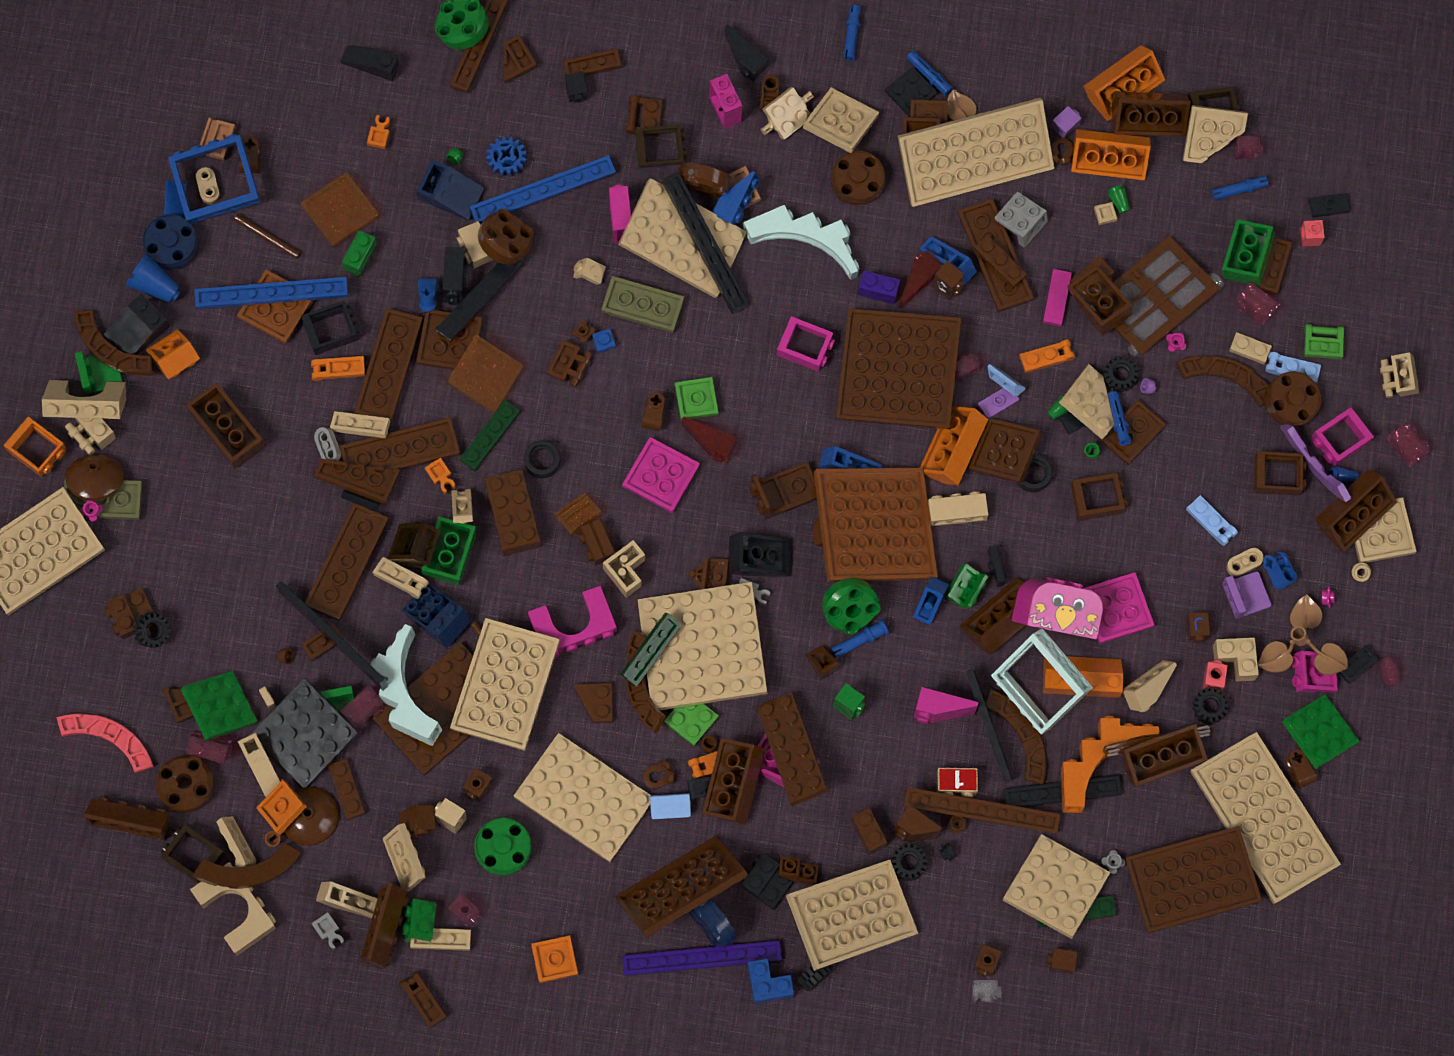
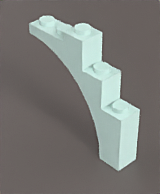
M783 205L743 223V230L747 232L746 236L751 245L772 239H794L806 242L822 249L833 257L844 269L850 280L857 278L859 265L856 260L852 259L850 255L852 252L847 243L850 230L846 224H843L842 220L822 227L820 219L818 217L815 218L813 212L794 220L792 212Z
M405 624L397 632L394 643L388 647L386 656L378 653L370 665L385 678L388 684L384 691L379 690V696L384 703L396 708L389 715V722L392 727L433 746L442 729L437 721L425 715L414 704L406 686V658L415 633L411 626Z

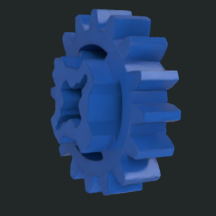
M503 136L502 141L496 138V144L490 143L491 149L486 151L487 155H489L486 156V161L489 162V169L494 167L493 173L499 171L501 177L504 173H507L508 177H510L511 172L517 175V169L523 170L522 164H526V158L524 157L527 155L526 151H523L524 145L519 146L518 139L513 142L511 136L509 140H506L505 136ZM516 151H517L518 154H519V158H518V159H517V157L515 156ZM494 154L498 157L497 162L494 160Z

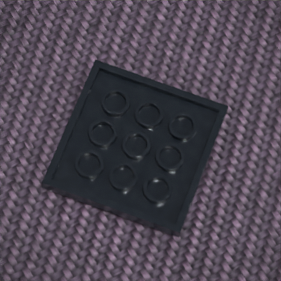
M304 678L251 735L256 733L261 745L305 789L314 782L360 732L307 678Z

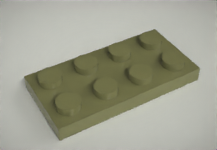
M612 276L601 313L674 333L684 296Z
M65 478L64 489L80 511L87 500L73 495L67 487ZM123 480L121 487L116 493L105 499L93 500L97 505H102L103 511L98 514L97 519L140 520L142 481Z

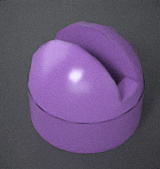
M1148 378L1143 379L1140 385L1141 392L1145 394L1154 393L1156 391L1155 381Z

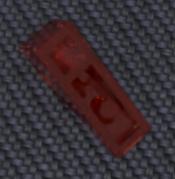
M928 250L923 254L919 253L913 259L914 263L899 306L901 308L934 279L935 273L942 267V264Z
M683 416L682 426L708 455L717 462L723 463L724 461L728 463L736 444V437Z

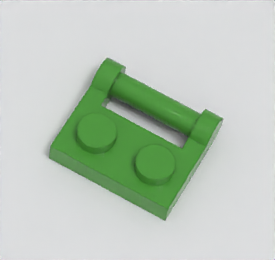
M1305 324L1304 357L1343 358V326L1332 328ZM1312 334L1336 335L1337 339L1312 337Z

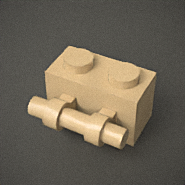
M1411 353L1391 356L1392 365H1389L1388 359L1381 360L1380 373L1383 374L1384 384H1382L1386 398L1393 397V389H1396V392L1401 397L1419 393L1415 360ZM1394 372V382H1391L1390 373Z
M75 418L79 424L77 427H74L71 422L65 426L69 431L70 437L72 439L75 438L80 444L79 447L89 455L95 452V449L92 447L93 444H96L103 450L116 439L114 432L102 418ZM83 431H85L89 436L88 439H85L81 435Z

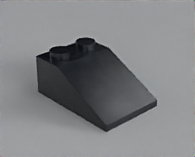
M140 294L123 310L103 334V338L123 353L138 355L170 326L167 319Z
M743 532L729 536V574L769 577L790 576L791 539Z

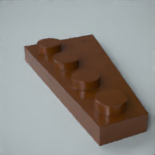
M321 459L314 478L386 505L400 474V469L393 468V470L380 466L375 468L364 466V464L352 465L342 461Z

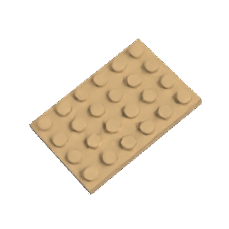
M651 178L648 179L618 245L710 296L718 297L720 291L666 189L659 182ZM696 204L726 262L731 268L747 232L736 225L718 218L716 214Z
M63 487L0 529V605L8 616L105 551Z
M485 618L450 729L525 751L560 639Z
M559 733L514 794L515 799L609 863L651 806L650 794Z
M891 860L786 895L813 970L918 934Z

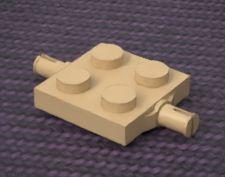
M790 87L763 108L769 123L761 128L762 133L766 135L774 129L778 132L781 139L785 140L798 130L811 115L806 103L814 98L812 93L808 91L803 97H800L794 87Z

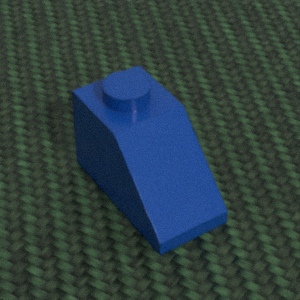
M931 576L913 618L931 625L949 584Z

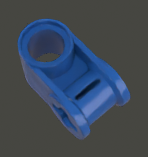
M418 278L419 307L423 311L428 312L436 308L438 278Z
M1280 551L1275 555L1269 554L1264 557V568L1267 570L1276 589L1284 590L1296 581V572L1285 552Z

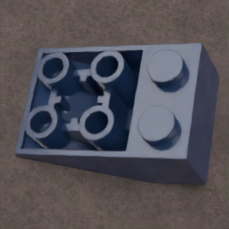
M431 160L416 192L418 200L470 220L472 213L469 207L478 203L484 187L453 168Z
M428 584L426 588L422 589L419 599L413 597L401 611L430 637L447 648L472 622V619L464 608Z

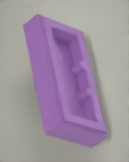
M1002 388L980 401L977 406L983 415L989 419L1016 404L1020 399L1018 396H1013Z

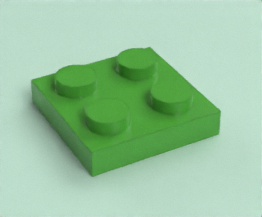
M712 377L675 383L681 421L718 415Z
M705 704L678 707L665 719L664 724L695 747L718 719L719 715Z

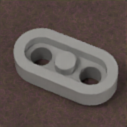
M324 427L317 429L314 439L321 458L339 461L341 451L333 431L330 428Z

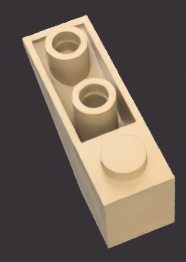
M256 733L238 741L265 797H267L280 781Z

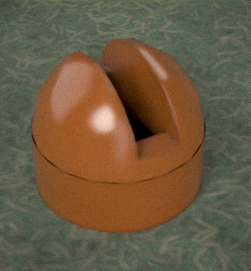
M275 831L268 832L264 838L265 843L270 847L277 846L280 843V835ZM273 835H276L277 838L274 839L271 843L267 841Z

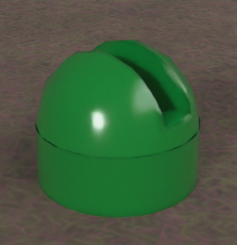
M458 148L451 149L446 155L447 159L456 165L460 163L463 156L462 151Z
M1089 443L1085 446L1084 452L1089 459H1095L1099 456L1100 449L1096 443ZM1095 448L1094 454L1091 455L1092 449Z

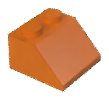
M178 329L146 349L168 380L178 376L182 370L193 366L200 359L190 341Z

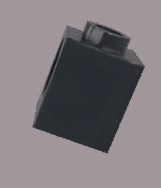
M583 72L565 75L569 102L580 103L586 100L587 89Z

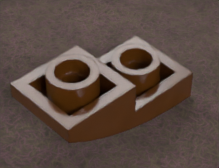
M780 857L779 876L802 884L816 885L818 865L801 863L798 858Z

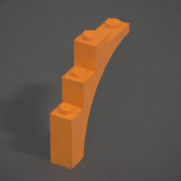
M1113 716L1100 718L1098 723V740L1096 738H1085L1082 740L1079 746L1080 762L1070 759L1063 762L1061 766L1062 813H1082L1085 807V792L1088 781L1094 770L1107 758L1103 752L1105 745L1158 735L1159 726H1153V724L1134 726V724L1130 723L1120 726V718Z

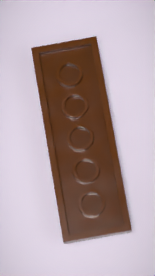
M993 198L958 210L957 214L997 311L1001 312L1033 301L1034 297L1026 278L1012 288L974 251V247L988 235L1021 268L1005 227L995 221L998 210Z
M386 308L354 414L389 418L390 424H392L423 321L422 317Z
M451 417L387 433L386 438L372 437L339 446L343 462L347 464H364V466L375 468L380 466L393 470V468L403 470L431 463L439 458L446 459L460 455Z
M353 503L305 604L314 611L337 621L341 620L389 521L388 517Z
M790 692L757 706V711L790 804L795 806L828 792L793 693Z

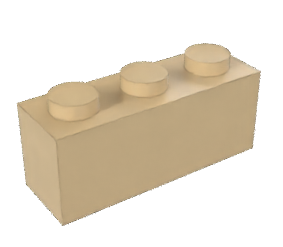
M971 492L969 495L964 496L952 494L950 497L933 496L931 499H928L931 526L987 521L988 508L985 493Z

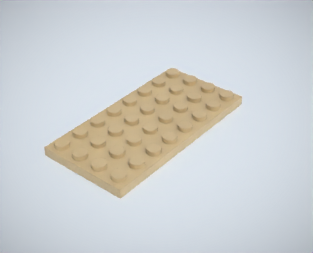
M1041 98L897 136L912 207L1054 169L1043 100Z
M1257 732L1190 771L1225 828L1240 827L1253 873L1273 904L1278 903L1341 865Z

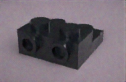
M764 853L762 857L758 855L752 863L754 866L752 871H746L748 876L741 880L743 882L741 888L774 910L794 881L779 876L780 864Z

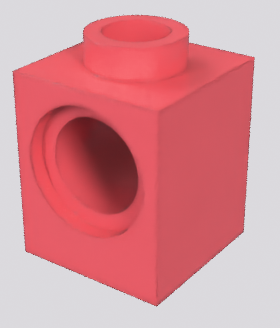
M1323 220L1303 222L1300 228L1302 247L1321 246L1325 238Z
M1217 660L1208 662L1205 666L1202 689L1214 687V690L1218 688L1222 692L1225 686L1227 665ZM1212 671L1218 672L1219 675H1220V678H1218V679L1213 678V677L1211 676V672H1212Z

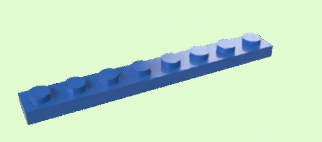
M608 155L471 205L469 208L474 221H479L481 224L488 215L497 212L499 209H505L511 213L616 174V171Z
M337 277L195 289L196 309L343 298L348 297L347 278Z

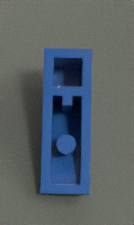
M933 236L919 248L925 256L940 268L948 260L964 274V285L977 272L971 258Z
M833 446L823 449L819 467L822 469L882 468V465Z

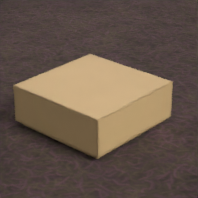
M1113 202L1094 206L1099 225L1117 221Z
M267 688L259 689L260 695L268 709L276 708L275 702Z

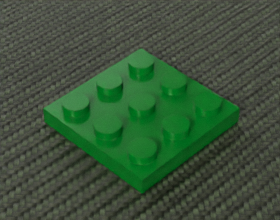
M233 671L181 688V692L205 741L253 726L258 722Z
M1326 694L1282 721L1315 769L1360 742Z

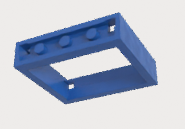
M232 134L227 136L225 140H213L208 142V145L202 147L201 145L193 146L189 151H177L172 154L173 156L168 157L186 221L190 224L261 203L244 140L240 135ZM237 145L251 193L191 211L177 163Z

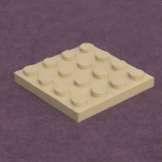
M1041 834L1005 894L1003 901L1072 939L1108 879L1110 872Z

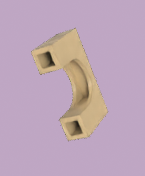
M49 380L42 397L43 417L120 419L126 402V382H106L103 392L98 395L75 397L69 395L68 381Z
M230 862L224 865L225 867L237 868L236 865L232 866ZM201 881L190 889L203 909L226 894H237L247 901L249 911L246 920L239 927L224 936L225 941L236 956L276 929L274 926L276 920L270 912L267 914L262 908L265 905L259 896L255 898L251 892L254 890L252 887L230 889L229 887L213 886Z

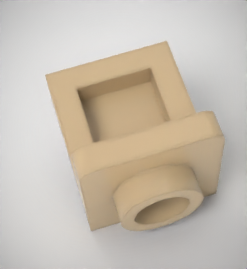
M585 258L575 264L573 277L576 279L582 277L598 285L601 284L606 266Z

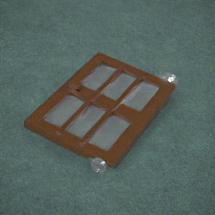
M1168 236L1113 282L1132 304L1133 314L1113 329L1130 345L1128 347L1129 352L1133 356L1138 354L1141 357L1213 298L1224 287V283L1214 272L1207 275Z

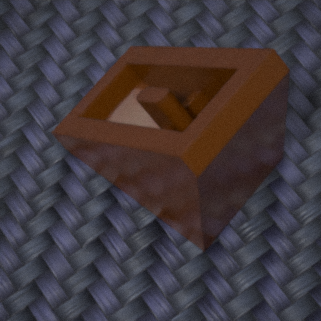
M822 645L806 654V658L820 680L837 672L838 662Z

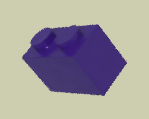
M863 270L858 295L894 304L900 279Z

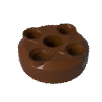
M853 151L852 153H845L836 161L832 168L831 186L838 199L843 203L852 205L868 204L878 199L884 188L885 172L883 166L874 155L868 152ZM870 162V163H872L874 166H873V167H867V166L865 165V163ZM845 165L847 166V169L842 170L839 168V166ZM875 187L877 191L871 192L868 188ZM849 190L851 193L847 195L842 191Z
M682 163L678 169L688 190L713 198H718V196H722L729 191L731 176L721 170L696 163Z
M499 209L497 212L488 215L480 225L478 241L482 250L491 259L502 264H515L521 261L530 251L534 233L519 218L510 214L505 209Z
M1292 371L1280 374L1269 383L1265 392V411L1281 425L1288 424L1293 427H1299L1314 418L1321 404V395L1317 384L1312 378L1301 372ZM1281 379L1286 381L1287 386L1282 384ZM1306 388L1310 390L1311 396L1306 393ZM1274 403L1279 406V411L1274 408ZM1298 413L1303 415V420L1298 417Z
M177 756L167 761L158 769L156 790L162 803L169 809L179 813H190L199 810L209 801L214 788L213 776L209 767L199 757ZM193 764L199 765L197 770L189 769ZM171 772L172 776L170 778H163L164 773ZM201 789L207 790V793L203 796L197 795V792ZM177 797L180 799L177 804L170 803L172 798Z

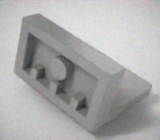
M1016 192L995 216V221L1018 236L1019 245L1025 248L1046 225L1048 217L1045 209L1019 192Z

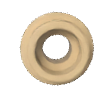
M1359 562L1353 566L1351 573L1355 580L1363 582L1370 577L1371 569L1366 563ZM1361 568L1364 569V573L1362 575H1358V570Z

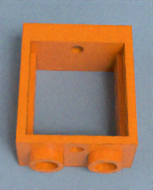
M30 417L26 418L3 445L7 452L41 478L45 474L50 473L56 460H60L66 452L63 442ZM34 430L56 446L55 450L40 467H37L17 451Z

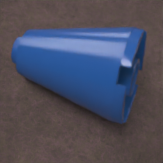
M147 254L132 272L133 277L129 278L126 282L127 287L166 302L171 300L175 302L181 293L178 291L179 286Z

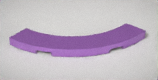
M1288 424L1282 425L1280 428L1297 454H1303V460H1306V465L1312 473L1338 498L1344 502L1350 500L1351 496L1344 484L1332 475L1327 476L1320 462L1314 456L1310 457L1305 443L1295 428Z

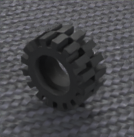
M1116 356L1115 359H1110L1103 373L1104 382L1108 384L1107 387L1109 389L1112 387L1113 391L1119 390V393H1122L1123 390L1125 392L1129 391V388L1132 389L1139 374L1138 367H1135L1136 363H1132L1131 358L1125 359L1126 356H1122V358ZM1123 368L1127 371L1128 377L1125 380H1118L1114 377V370Z
M147 612L144 613L145 615L141 614L139 616L140 619L134 621L137 624L133 625L135 631L132 633L136 635L135 641H139L138 644L144 647H161V644L167 642L165 639L170 637L167 635L168 632H171V629H168L170 623L166 622L167 618L157 613ZM150 623H155L158 632L156 636L150 638L146 635V627Z
M1208 687L1204 688L1203 691L1201 690L1196 695L1193 701L1192 710L1195 712L1194 716H1198V720L1200 722L1201 720L1204 721V724L1210 723L1211 725L1215 722H1220L1228 712V697L1225 698L1226 694L1224 692L1221 693L1218 688L1217 690H1214V687L1210 689ZM1207 699L1215 700L1218 704L1217 711L1213 713L1207 712L1203 707L1204 701Z
M907 843V845L903 844L895 850L891 863L898 878H903L904 881H913L923 875L927 859L921 847L918 848L915 844ZM906 855L913 856L917 861L915 868H904L901 863L902 858Z
M829 965L813 970L811 966L799 977L798 981L810 992L827 978L835 968Z

